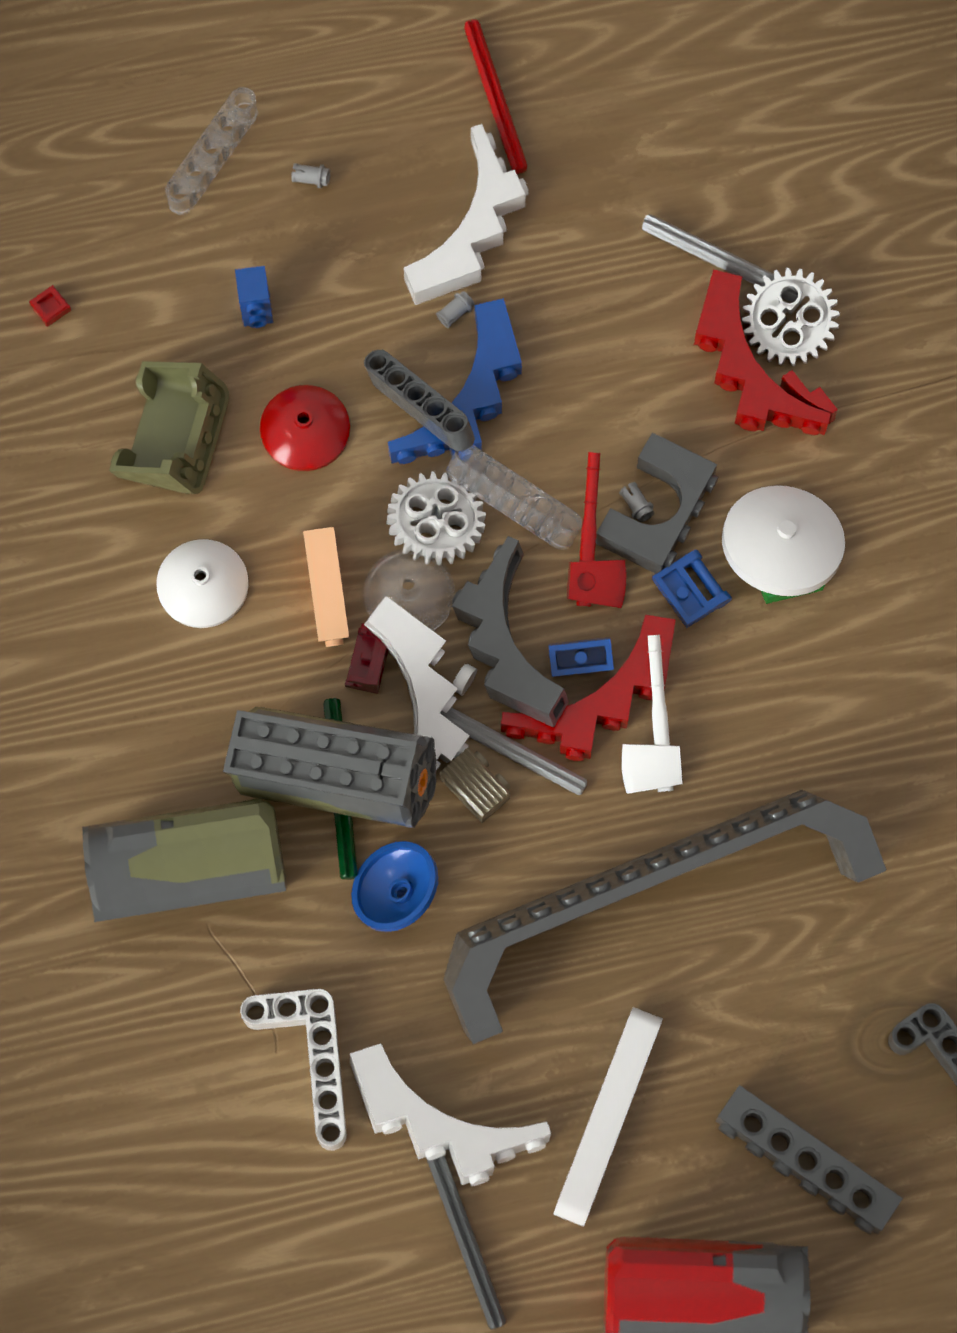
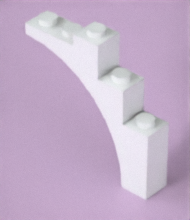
M482 124L471 127V142L478 163L477 190L468 213L458 229L442 246L425 258L404 267V280L415 305L481 282V270L485 269L480 252L502 245L503 233L507 232L502 216L525 208V196L529 195L524 179L518 178L515 169L509 172L506 171L503 159L501 157L497 158L494 153L496 145L492 134H486Z
M386 596L364 625L384 643L396 659L407 682L413 705L414 734L434 738L437 770L441 764L437 761L438 757L446 763L452 761L453 758L458 757L469 747L465 741L470 736L440 714L441 711L447 713L457 700L453 694L458 689L428 666L429 664L435 666L445 653L441 647L446 640Z
M381 1044L350 1053V1065L374 1133L383 1131L384 1134H391L400 1130L402 1125L406 1124L418 1160L427 1157V1160L437 1159L445 1155V1150L449 1149L462 1185L471 1183V1186L483 1184L490 1179L489 1176L493 1175L495 1167L493 1161L497 1160V1163L510 1161L516 1157L515 1153L527 1150L528 1153L537 1152L545 1148V1143L549 1142L551 1131L547 1122L516 1128H492L469 1124L440 1112L425 1103L403 1082L392 1067Z

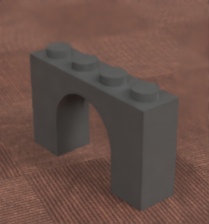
M651 433L638 457L637 469L670 485L679 498L680 508L670 520L657 525L637 522L610 508L596 533V544L655 574L665 567H670L677 556V552L674 549L678 542L684 543L690 533L691 527L688 524L692 516L698 518L704 507L705 502L702 501L705 492L711 493L719 477L715 475L717 464L657 434Z

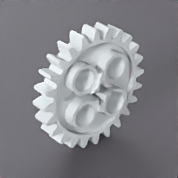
M787 268L785 276L781 277L776 270L774 271L775 279L772 281L767 276H763L764 287L754 284L757 295L747 294V299L752 302V305L743 306V310L750 313V316L742 318V322L751 324V326L745 329L744 333L745 335L754 334L749 344L751 346L760 344L757 351L758 355L768 351L767 359L769 362L775 356H778L779 365L782 366L785 359L790 358L791 365L795 366L796 358L800 357L803 363L807 364L808 354L817 359L818 352L816 349L818 347L825 351L828 349L824 340L834 341L835 336L829 330L838 329L839 324L831 321V319L839 317V311L831 310L832 307L837 305V299L828 300V297L832 294V289L829 288L822 291L824 280L821 279L814 283V273L812 272L807 278H803L802 269L798 270L796 276H792L790 269ZM788 289L796 291L798 294L797 300L793 303L784 302L781 299L784 291ZM805 297H809L810 300L796 313L797 321L794 323L790 320L780 334L773 338V332L782 326L786 320L784 313L792 314ZM809 309H816L821 316L818 321L809 323L803 318L804 313ZM774 312L778 316V320L774 325L767 326L761 321L763 314ZM795 331L800 335V340L796 345H788L783 341L787 332Z
M431 472L430 479H426L420 473L417 483L412 478H408L407 487L400 484L398 494L393 493L391 504H388L387 513L389 515H387L386 523L391 525L389 535H397L394 542L395 546L404 543L403 554L412 550L414 552L413 560L416 561L421 555L425 556V564L427 565L431 558L436 559L438 566H441L442 558H447L448 562L453 564L455 554L459 558L464 559L465 550L473 552L475 543H480L481 533H484L485 523L483 522L485 521L486 512H482L483 501H476L478 492L468 493L469 483L459 486V477L457 476L452 481H448V476L445 472L441 479H437L435 472ZM446 499L449 500L451 503L444 504L439 500ZM412 507H419V508H421L423 511L416 512V511H413L411 508H412ZM451 525H457V526L461 527L462 529H460V530H455V529H452L450 526H451ZM430 533L431 535H433V537L427 538L423 537L421 534Z

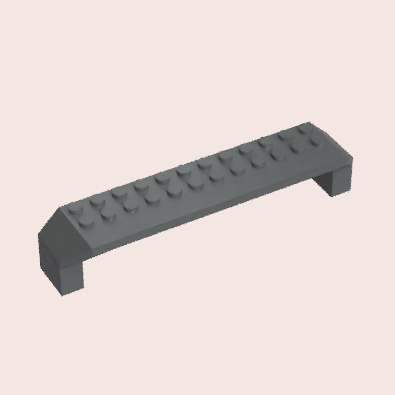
M799 790L457 932L443 980L463 1031L473 1044L503 1032L487 989L506 947L801 824L826 834L840 874L859 883L887 871L867 817L805 790Z

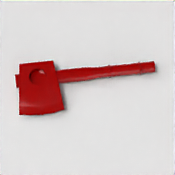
M588 452L579 561L569 562L567 599L576 600V606L591 607L592 604L622 608L626 591L625 560H595L596 511L601 453Z

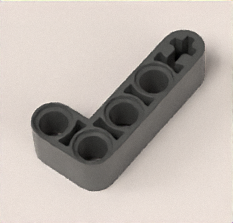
M935 1003L926 1004L893 1028L888 1037V1045L894 1053L907 1055L925 1043L957 1086V1052L949 1054L942 1048V1041L945 1039L952 1040L957 1046V1026L940 1005ZM923 1014H933L938 1021L937 1027L926 1026L922 1019ZM905 1031L909 1033L912 1038V1044L909 1046L900 1044L897 1040V1032Z

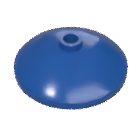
M407 841L387 844L372 853L359 868L358 875L355 877L352 886V904L359 919L370 928L384 932L403 929L419 919L432 903L438 886V869L433 857L420 845Z

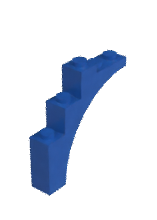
M504 298L475 305V322L478 334L477 351L472 370L462 390L452 402L469 420L475 436L473 445L467 450L455 451L423 426L409 435L388 442L391 464L396 462L407 464L413 462L417 457L425 455L436 457L442 455L445 450H450L453 460L460 459L462 461L471 460L482 453V441L476 420L488 421L497 417L498 414H502V401L496 380L510 381L515 379L517 375L522 374V361Z

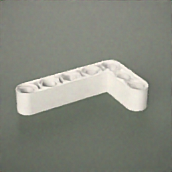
M323 989L248 997L243 1001L240 1012L244 1023L251 1029L262 1030L306 1025L317 1139L320 1145L327 1150L334 1151L341 1148L346 1141L347 1134L336 1015L332 996ZM318 999L327 1001V1010L323 1013L313 1012L311 1005L314 1001ZM287 1002L296 1005L295 1013L289 1017L282 1016L279 1013L280 1007ZM253 1006L264 1008V1014L258 1020H252L247 1017L249 1009ZM327 1031L331 1034V1039L325 1045H318L314 1042L316 1033ZM329 1062L333 1064L334 1071L330 1076L321 1077L317 1074V1068L321 1063ZM326 1094H332L337 1098L336 1105L331 1109H324L319 1105L321 1098ZM329 1126H335L340 1130L339 1138L332 1142H328L322 1137L323 1131Z

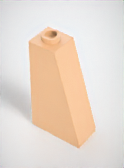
M334 527L303 531L318 641H325L326 647L344 645L343 639L349 638Z

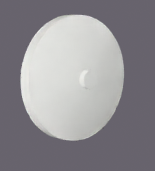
M767 486L747 493L732 506L723 527L722 546L726 559L732 569L749 585L774 595L798 596L813 592L832 579L844 555L845 536L836 514L825 502L815 495L789 486Z

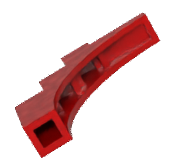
M713 269L696 330L694 345L707 352H722L716 371L715 385H719L720 388L726 391H742L734 424L740 425L742 429L747 431H764L767 420L781 428L794 427L801 429L809 435H825L831 413L809 406L788 394L770 379L753 356L746 342L740 321L739 294L742 276Z
M645 615L640 636L629 658L614 677L596 692L574 704L567 705L554 727L523 713L503 712L501 732L506 733V736L512 739H524V736L537 738V741L543 744H555V741L561 742L560 754L565 755V758L572 761H583L584 758L590 759L596 724H601L604 729L618 731L620 728L627 729L632 693L639 694L638 697L641 699L652 700L649 653H647L649 651L648 636L660 635L661 650L663 651L661 652L664 685H666L676 619Z

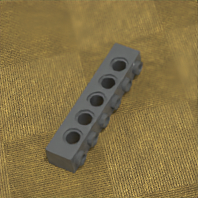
M740 1085L715 1121L720 1124L718 1129L723 1134L733 1140L736 1136L747 1143L745 1148L758 1158H762L763 1155L774 1162L772 1167L786 1177H789L791 1174L801 1181L799 1186L813 1196L819 1193L829 1200L827 1202L828 1207L840 1215L846 1212L856 1219L854 1224L867 1234H871L872 1231L879 1234L903 1199ZM747 1117L757 1118L761 1124L760 1131L749 1132L744 1126V1119ZM776 1135L784 1137L788 1143L787 1150H775L771 1145V1138ZM802 1154L810 1155L815 1162L814 1169H802L799 1166L798 1157ZM835 1173L841 1178L842 1186L840 1189L828 1187L825 1181L827 1174ZM863 1192L867 1195L869 1199L867 1208L862 1209L854 1204V1193Z

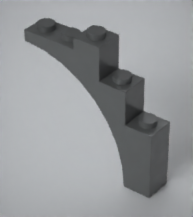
M508 536L503 545L497 547L489 568L481 573L478 585L467 581L463 589L456 592L452 607L458 620L476 627L468 640V647L473 658L493 667L488 671L484 682L490 699L554 727L569 700L563 687L545 678L526 661L511 637L508 620L509 593L514 574L524 554L519 540Z

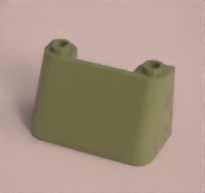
M142 361L139 374L136 377V386L142 396L147 399L132 450L127 448L118 449L112 457L109 471L121 479L185 494H198L205 485L228 406V388L223 381L202 363Z

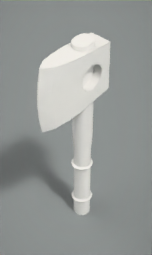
M660 635L648 636L649 651L647 652L649 653L650 687H652L654 745L623 744L622 775L627 794L658 789V792L673 791L674 785L683 784L680 746L670 745L661 654L663 651L661 650Z

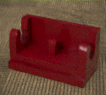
M361 623L345 687L378 694L389 650L364 625L365 623Z

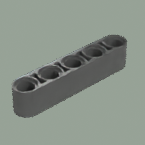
M374 350L365 357L364 366L372 384L451 449L464 451L473 445L475 440L473 430L467 416L388 352Z

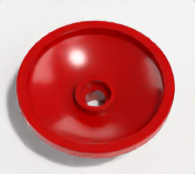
M298 385L281 391L270 400L261 417L260 434L266 451L277 463L292 470L312 471L329 465L344 451L350 436V420L345 406L333 393L318 386ZM307 417L309 421L307 423H300L299 419Z

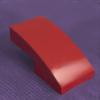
M793 370L782 376L780 387L784 391L809 406L831 413L828 424L835 421L838 409L821 387L810 393Z

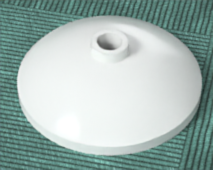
M207 539L189 541L175 548L164 559L157 575V593L165 611L179 623L194 628L214 627L228 621L242 607L249 587L247 570L240 556L229 546ZM199 573L206 574L205 579L201 581L196 580L195 577Z

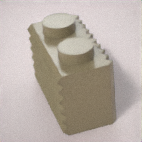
M466 748L449 765L441 770L440 779L466 805L475 817L483 823L510 799V792L508 791L510 785L502 775L498 773L494 776L487 769L489 763L480 752L476 751L473 754Z

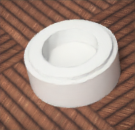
M465 664L457 674L453 685L458 688L456 693L463 696L473 682L477 673L475 667Z

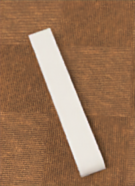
M635 1007L632 1008L553 1215L584 1227L663 1018Z

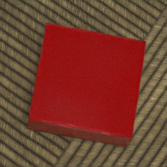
M53 285L29 301L32 309L47 327L72 311L70 305Z

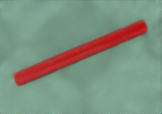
M477 19L466 21L464 23V30L511 170L515 169L516 174L524 173L527 171V162L482 28Z

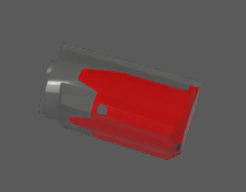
M618 1237L607 1246L604 1287V1333H808L810 1271L807 1246H784L771 1242Z

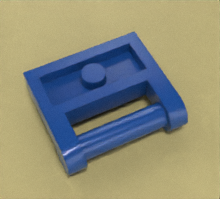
M697 549L652 577L653 582L686 628L713 611L724 607L732 600L730 594L722 590L701 561L703 557ZM692 567L712 595V599L706 600L685 569Z

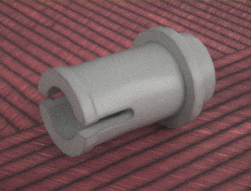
M298 163L294 164L293 170L296 171L292 172V182L315 184L318 188L328 186L330 169L325 168V165L314 167L299 165Z
M465 291L460 294L456 293L454 295L455 298L441 311L436 313L437 318L446 328L451 327L464 313L472 311L471 307L475 303Z
M635 482L627 484L633 496L630 495L625 486L620 490L619 494L633 512L632 518L637 519L639 522L648 520L654 515V505L651 502H647Z

